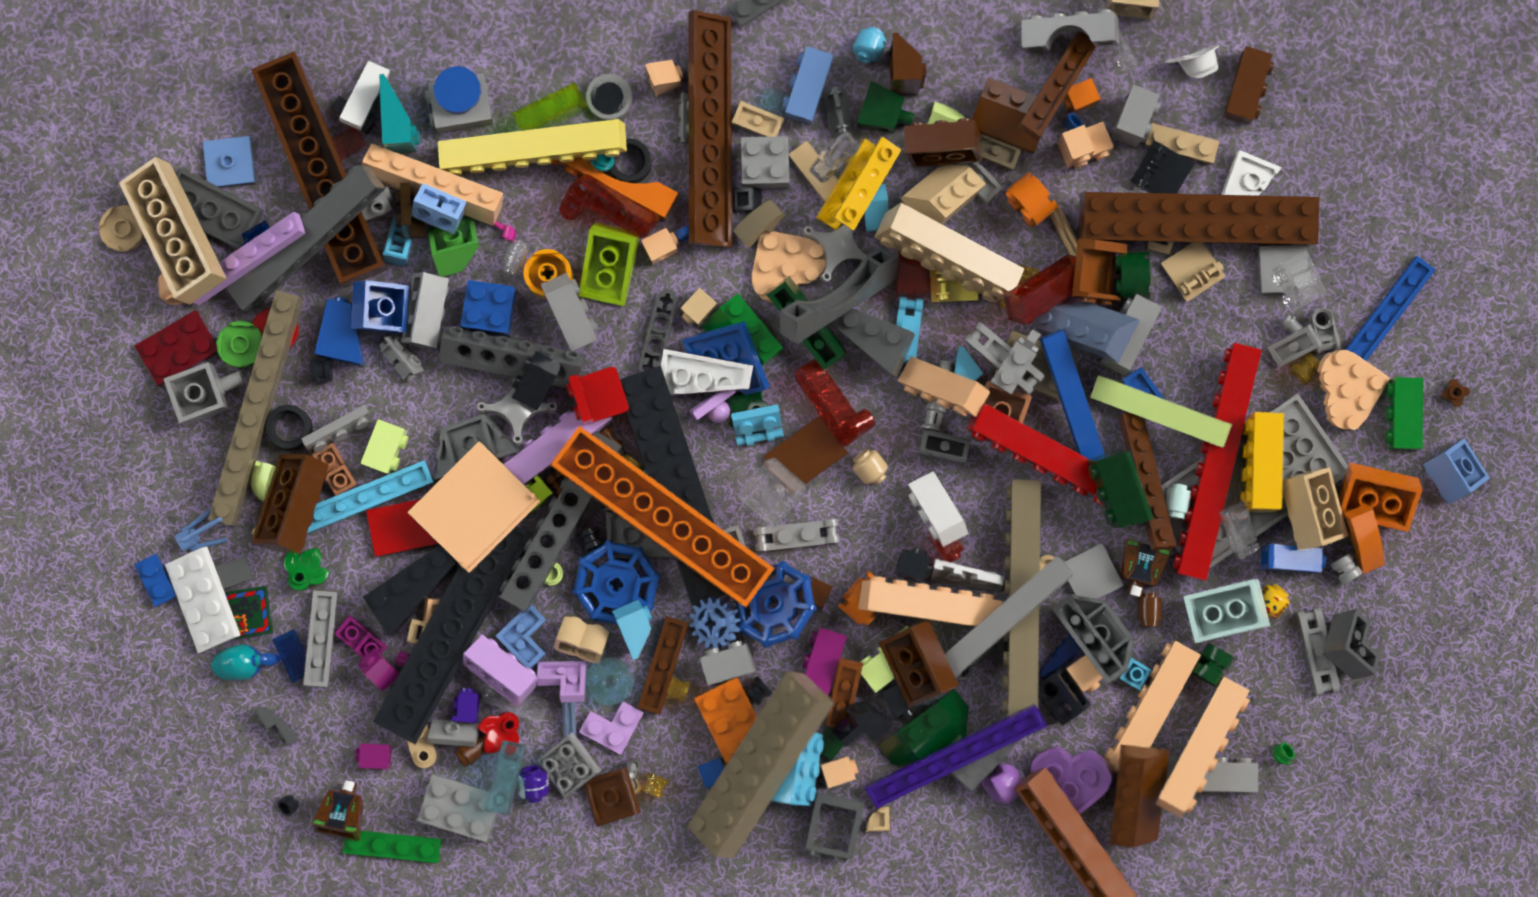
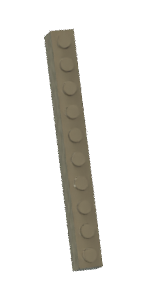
M278 290L275 292L208 518L210 520L221 517V523L231 526L238 525L250 485L251 472L255 461H257L265 434L266 420L273 407L304 299L299 296Z
M1012 479L1010 486H1006V500H1010V509H1006L1005 523L1009 524V533H1005V547H1009V556H1005L1004 569L1009 571V579L1004 581V594H1008V598L1040 571L1041 480ZM1039 606L1003 636V641L1007 642V651H1003V666H1007V675H1003L1002 687L1003 690H1007V699L1002 700V714H1006V717L1033 704L1038 708Z

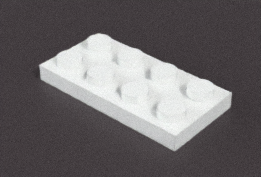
M207 547L197 549L165 564L198 653L205 652L241 636Z

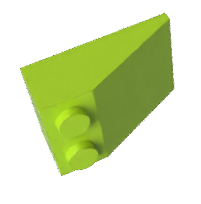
M597 222L593 224L589 229L580 283V297L625 306L641 232Z

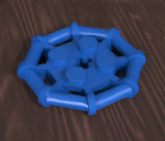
M606 540L605 544L586 556L579 558V567L572 593L577 596L590 616V620L618 625L614 614L600 612L602 608L618 609L636 600L640 601L642 607L647 606L650 611L655 608L653 604L661 575L657 573L645 555L644 548ZM613 552L631 555L632 558L629 562L614 559ZM608 553L609 560L607 562H604L599 567L592 564V562ZM636 560L639 561L647 576L640 577L633 566ZM589 569L594 572L592 585L584 586L587 570ZM615 578H619L620 582L623 583V587H618V590H613V585L610 584V581H614ZM648 582L646 596L643 599L638 596L641 583ZM587 592H593L599 602L597 608H595L587 596Z
M780 561L779 564L772 566L774 569L769 576L776 575V577L765 581L749 602L751 617L748 618L746 607L744 608L734 601L738 610V618L741 620L738 627L740 628V633L750 636L761 643L764 648H770L771 645L800 638L799 634L817 609L814 605L811 577L789 566L786 561ZM784 575L791 577L796 582L792 585L783 581ZM801 588L804 603H798L797 591ZM776 598L779 601L775 609L769 607L773 603V599ZM803 610L794 626H792L790 622L796 618L797 611ZM759 622L765 626L764 633L753 628V625ZM785 626L788 630L772 635L773 629Z

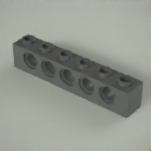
M447 326L441 338L439 362L516 378L517 375H523L524 371L521 368L526 358H532L535 351L561 363V367L552 385L567 388L566 384L570 383L568 377L576 374L579 377L583 376L585 355L579 354L576 351L555 349L552 346L536 345L529 341H517L505 336L497 337L481 331L473 332L457 326Z

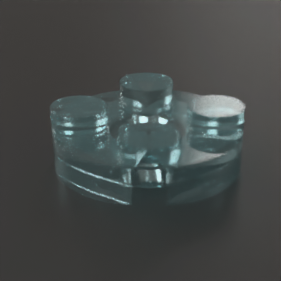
M601 659L599 663H594L587 672V690L592 699L602 705L620 704L628 698L633 689L632 671L626 663L619 659ZM611 674L614 676L616 685L606 688V683L603 682L604 677L608 678Z

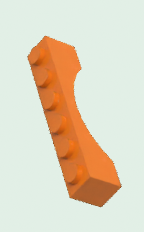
M582 157L574 158L573 162L551 161V164L554 166L557 163L565 167L564 170L572 176L577 177L579 174L585 177L587 184L595 188L599 185L607 189L605 193L615 199H618L620 196L627 200L626 204L635 210H638L639 207L647 211L646 215L655 221L660 219L666 221L679 198L678 192L659 182L640 184L614 179L596 170L589 160H584Z

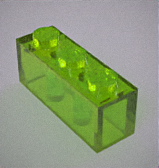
M574 82L513 112L512 115L520 131L549 128L586 110L587 106L577 84Z

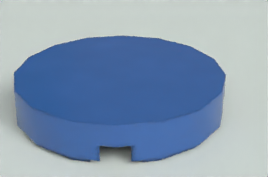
M461 66L450 67L442 71L436 78L434 95L439 105L447 112L454 114L466 113L479 102L481 84L477 76L468 68Z

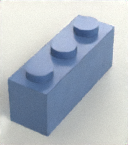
M806 47L805 53L800 52L796 64L800 68L797 75L793 74L789 85L793 90L790 97H785L782 107L783 110H786V118L812 125L831 68L833 54L811 47Z

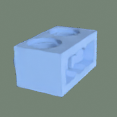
M423 183L413 201L411 217L455 234L463 218L466 201Z

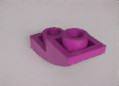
M348 615L334 631L337 637L349 645L362 658L374 648L381 654L387 648V645L351 615Z

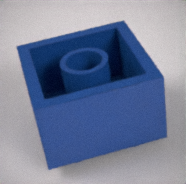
M369 280L353 282L351 329L388 334L406 333L409 285Z
M468 280L461 328L473 332L481 331L486 334L510 337L517 296L516 288L514 286Z

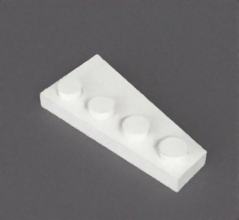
M664 349L661 361V368L671 395L746 390L750 386L752 365Z

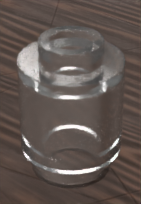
M513 239L512 243L508 245L501 262V266L504 267L503 272L512 276H517V273H523L524 266L530 256V246L528 244Z

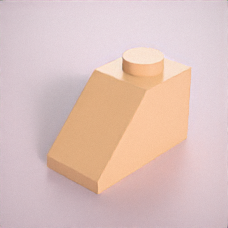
M672 60L645 65L647 77L656 97L682 86L681 79L684 78L680 66H675Z

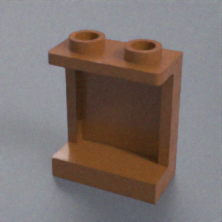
M1078 239L1072 296L1082 297L1081 302L1096 303V299H1098V304L1112 305V300L1121 301V296L1112 295L1116 253H1127V244Z

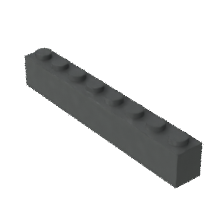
M362 165L352 167L347 172V177L335 183L325 197L316 200L313 204L314 207L309 212L300 215L305 230L303 236L226 288L243 311H254L386 189L370 167Z

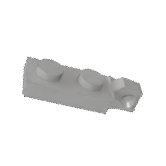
M1032 329L1026 340L1020 337L990 383L1011 395L1037 355L1036 352L1039 348L1034 346L1041 334Z

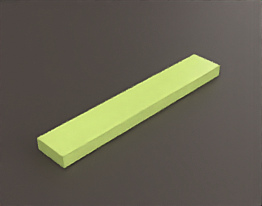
M1098 375L1090 397L1220 447H1224L1232 424L1101 375Z

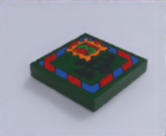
M267 586L224 592L241 635L234 639L274 633Z

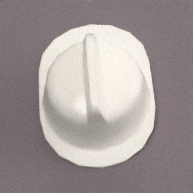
M1219 44L1209 46L1194 54L1167 60L1165 63L1178 62L1188 76L1193 78L1205 77L1218 70L1215 49L1219 47Z

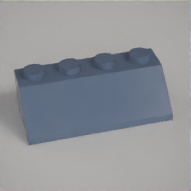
M1062 294L1041 306L1032 327L1043 336L1060 329L1064 330L1069 346L1119 363L1140 320L1089 302H1081V299Z

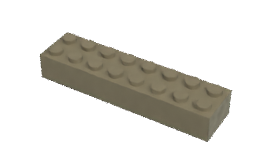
M792 671L785 673L687 826L715 857H735L835 703L803 673Z

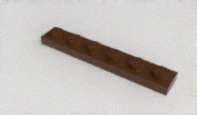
M1080 31L1076 33L1017 127L1035 140L1041 137L1096 48L1087 34Z
M1123 413L1118 418L1126 450L1131 453L1154 518L1144 522L1151 550L1172 549L1176 546L1145 419L1132 413Z

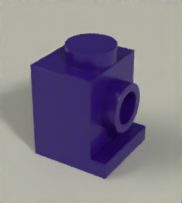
M460 688L459 696L454 698L453 706L457 716H452V721L478 723L480 694H475V689Z

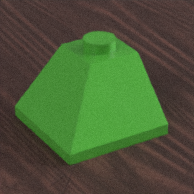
M471 217L462 219L455 234L437 227L428 229L431 252L439 276H451L463 271L479 247L474 219Z

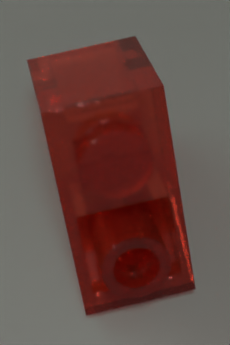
M931 535L928 537L939 560H946V562L952 563L962 557L961 552L965 548L959 539L943 547L939 539L934 541Z

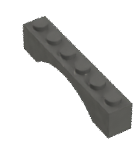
M880 247L866 256L855 272L832 293L814 301L796 300L780 311V333L798 344L898 279V257Z

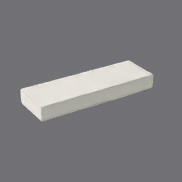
M370 61L367 62L339 117L340 122L358 130L362 129L380 94L379 74H384L388 78L390 74L389 69Z

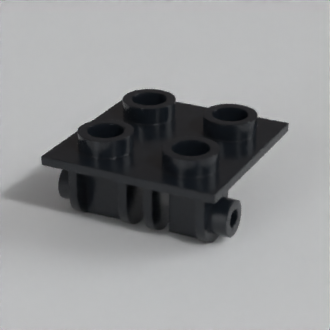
M1154 140L1133 175L1131 182L1150 193L1177 194L1195 163Z

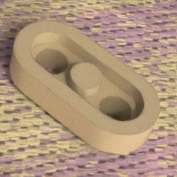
M426 725L416 745L407 741L413 762L420 768L431 767L437 759L435 745L428 743L427 737L430 730L428 725ZM423 751L428 753V759L425 761L420 758V754Z

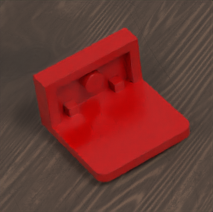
M615 367L602 369L581 377L578 374L568 377L570 383L566 384L569 396L570 398L575 397L577 406L573 407L577 421L582 419L584 425L607 419L629 410Z

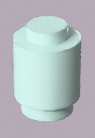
M1173 484V488L1168 487L1165 503L1169 518L1185 519L1192 492L1187 490L1186 485Z

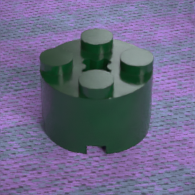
M1149 252L1120 253V256H1116L1115 272L1120 274V279L1116 280V295L1121 296V300L1133 299L1136 294L1150 299Z

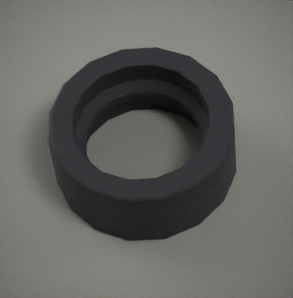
M627 138V148L636 149L641 153L643 157L642 168L634 175L623 174L616 167V157H614V164L609 172L614 179L619 181L639 183L650 173L652 167L651 154L646 145L641 141Z
M287 404L277 407L270 413L266 420L265 429L267 437L274 445L283 450L292 451L304 446L301 438L312 433L313 425L311 418L304 410ZM286 414L298 416L303 424V431L300 437L290 442L280 439L275 429L278 419Z

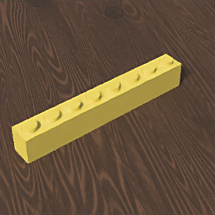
M619 119L438 141L439 169L458 176L462 175V171L482 173L487 168L499 171L507 169L506 166L515 165L516 168L529 167V163L536 162L538 165H549L553 160L573 162L574 158L582 157L584 160L596 159L597 155L603 154L606 157L619 156L620 152H627L625 123Z

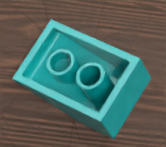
M379 74L382 144L386 149L396 153L417 152V145L421 144L420 131H417V126H414L385 75Z

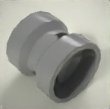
M1351 552L1330 564L1333 571L1339 573L1338 579L1342 585L1363 573L1359 566L1354 565V557Z

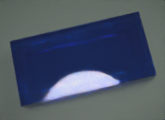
M293 629L272 639L291 682L294 683L304 678L307 654L296 630Z

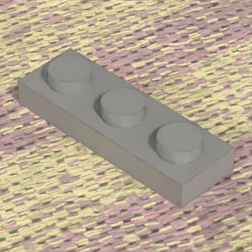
M363 405L301 439L310 454L323 451L328 444L345 439L354 430H361L367 427L373 419L366 406Z

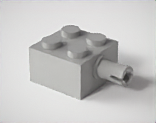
M209 362L163 379L177 419L184 426L230 410L224 395L225 391L245 385L240 371L219 378L214 365Z

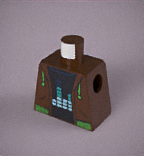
M1125 539L1120 578L1131 581L1127 594L1141 598L1144 585L1156 586L1171 551L1167 549L1151 550L1149 544Z
M343 781L340 792L334 790L327 791L312 822L315 832L360 841L364 803L361 796L355 795L356 783Z

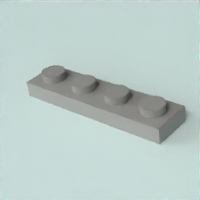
M313 590L303 683L306 687L328 688L337 592Z

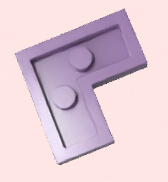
M586 661L538 662V686L560 685V702H585Z
M624 701L612 722L590 711L579 732L622 755L644 712Z

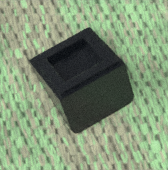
M751 186L733 189V212H752L762 205V191L760 188Z

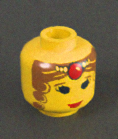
M1275 583L1273 585H1265L1261 591L1267 615L1270 618L1277 619L1290 604L1287 598L1289 594Z

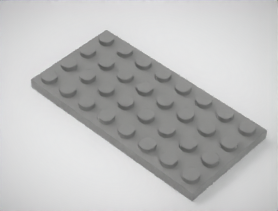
M1296 394L1269 412L1284 413L1282 480L1307 471L1326 467L1331 469L1334 484L1345 477L1348 467L1347 463L1299 394ZM1243 434L1241 435L1210 568L1288 516V509L1283 494L1282 509L1273 513L1244 512V506L1240 505V494L1244 492V482H1241V469L1245 468V458L1241 457L1242 444H1245L1246 435ZM1203 458L1161 485L1165 502L1168 487L1173 488V484L1186 485L1187 490L1191 491L1192 486L1196 485L1198 476H1195L1198 462L1202 463ZM1190 499V504H1189V508H1190V509H1191V505H1192L1193 499ZM1169 518L1176 543L1174 548L1180 555L1181 545H1178L1179 537L1182 531L1185 532L1187 522L1181 519Z

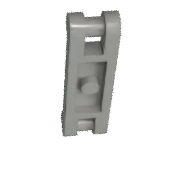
M978 322L974 327L976 330L971 335L968 334L964 342L999 370L1012 348L984 324ZM982 336L988 339L984 346L978 342ZM1032 364L1026 370L1030 377L1026 381L1021 378L1018 383L1019 388L1028 395L1033 392L1035 384L1041 382L1045 377Z
M838 519L753 528V536H756L757 542L755 552L840 543V536L837 535L836 531ZM820 528H827L828 537H820ZM772 534L773 543H766L765 535Z
M1314 608L1311 612L1307 613L1304 611L1296 612L1315 695H1324V692L1332 691V693L1340 691L1335 664L1323 654L1328 633L1321 608ZM1315 621L1317 627L1309 629L1308 622ZM1328 674L1329 681L1322 683L1321 676Z

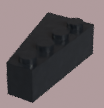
M439 545L363 596V599L387 635L394 637L398 630L425 602V599L429 598L459 564L450 553Z

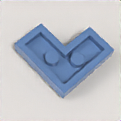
M531 604L527 613L522 610L496 637L525 667L532 669L546 653L536 644L531 636L547 619Z

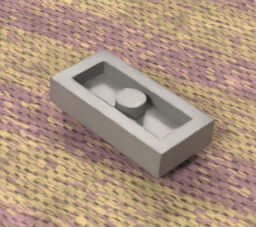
M1308 324L1275 341L1267 348L1278 367H1281L1320 347L1321 342L1311 325Z

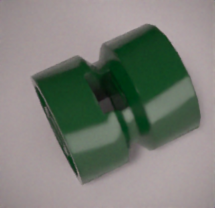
M1207 643L1201 652L1202 659L1197 661L1191 673L1206 683L1218 687L1224 677L1223 670L1229 669L1234 658L1217 646Z

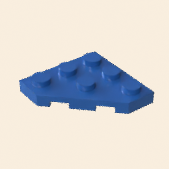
M745 321L688 336L682 340L688 354L752 365L753 370L749 389L738 390L743 394H752L770 387Z

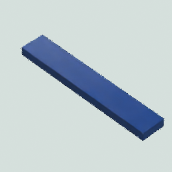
M1415 256L1345 350L1353 352L1367 361L1436 269L1420 257Z
M1060 329L1039 338L1078 454L1088 459L1104 454L1064 330Z

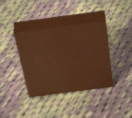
M627 767L593 777L584 784L597 827L641 813Z

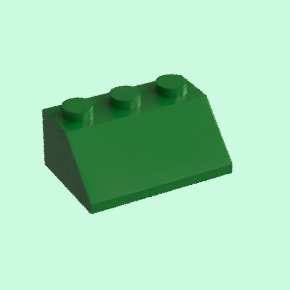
M737 293L723 304L702 327L705 331H710L745 321L763 368L783 351V347Z

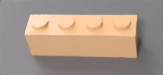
M912 356L898 379V382L905 386L904 391L916 397L917 394H920L922 399L933 403L935 400L939 406L947 410L952 407L953 411L964 417L966 414L977 417L990 393L976 381Z

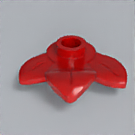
M503 712L499 716L490 715L480 722L477 728L486 734L483 747L485 753H496L502 749L507 755L514 753L519 744V735L517 733L519 719L514 713ZM511 721V725L505 728L506 722Z

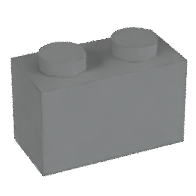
M741 641L728 644V649L719 652V648L705 651L706 656L701 657L700 660L707 684L712 685L755 672L756 668L749 645H742Z

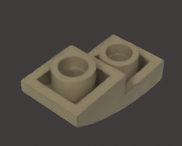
M768 200L746 216L734 228L733 232L745 246L751 247L765 230L771 233L785 214L772 200Z

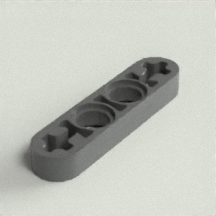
M663 290L656 297L639 362V373L645 371L643 366H648L650 359L645 358L646 354L651 357H659V361L653 360V368L661 366L663 351L667 346L677 307V297L673 291ZM666 295H670V299L674 301L673 304H668L666 311L671 312L670 316L662 312L657 313V309L663 310L664 305L660 299L665 298ZM659 317H663L668 321L667 327L663 330H658L654 326L655 320ZM652 340L661 342L662 348L659 352L653 353L649 350L648 345Z

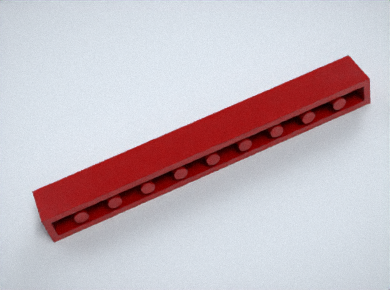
M1233 343L1230 345V348L1226 347L1223 361L1226 364L1224 371L1221 370L1218 376L1217 384L1220 385L1218 394H1214L1212 407L1215 408L1213 418L1232 424L1224 447L1203 440L1201 446V453H1204L1202 463L1198 462L1195 476H1198L1197 484L1191 488L1190 499H1193L1191 509H1188L1184 522H1187L1185 532L1182 531L1179 537L1178 545H1181L1180 555L1176 554L1173 562V568L1176 569L1175 575L1202 582L1207 580L1262 349Z

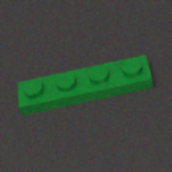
M361 830L360 841L344 838L343 853L439 863L442 839Z

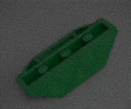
M953 689L878 744V746L891 764L907 766L965 738L969 707L956 689Z

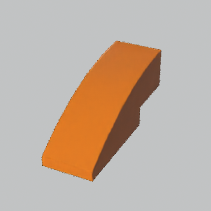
M1365 504L1344 513L1350 530L1347 532L1358 565L1363 572L1362 574L1384 566L1383 546L1373 509Z

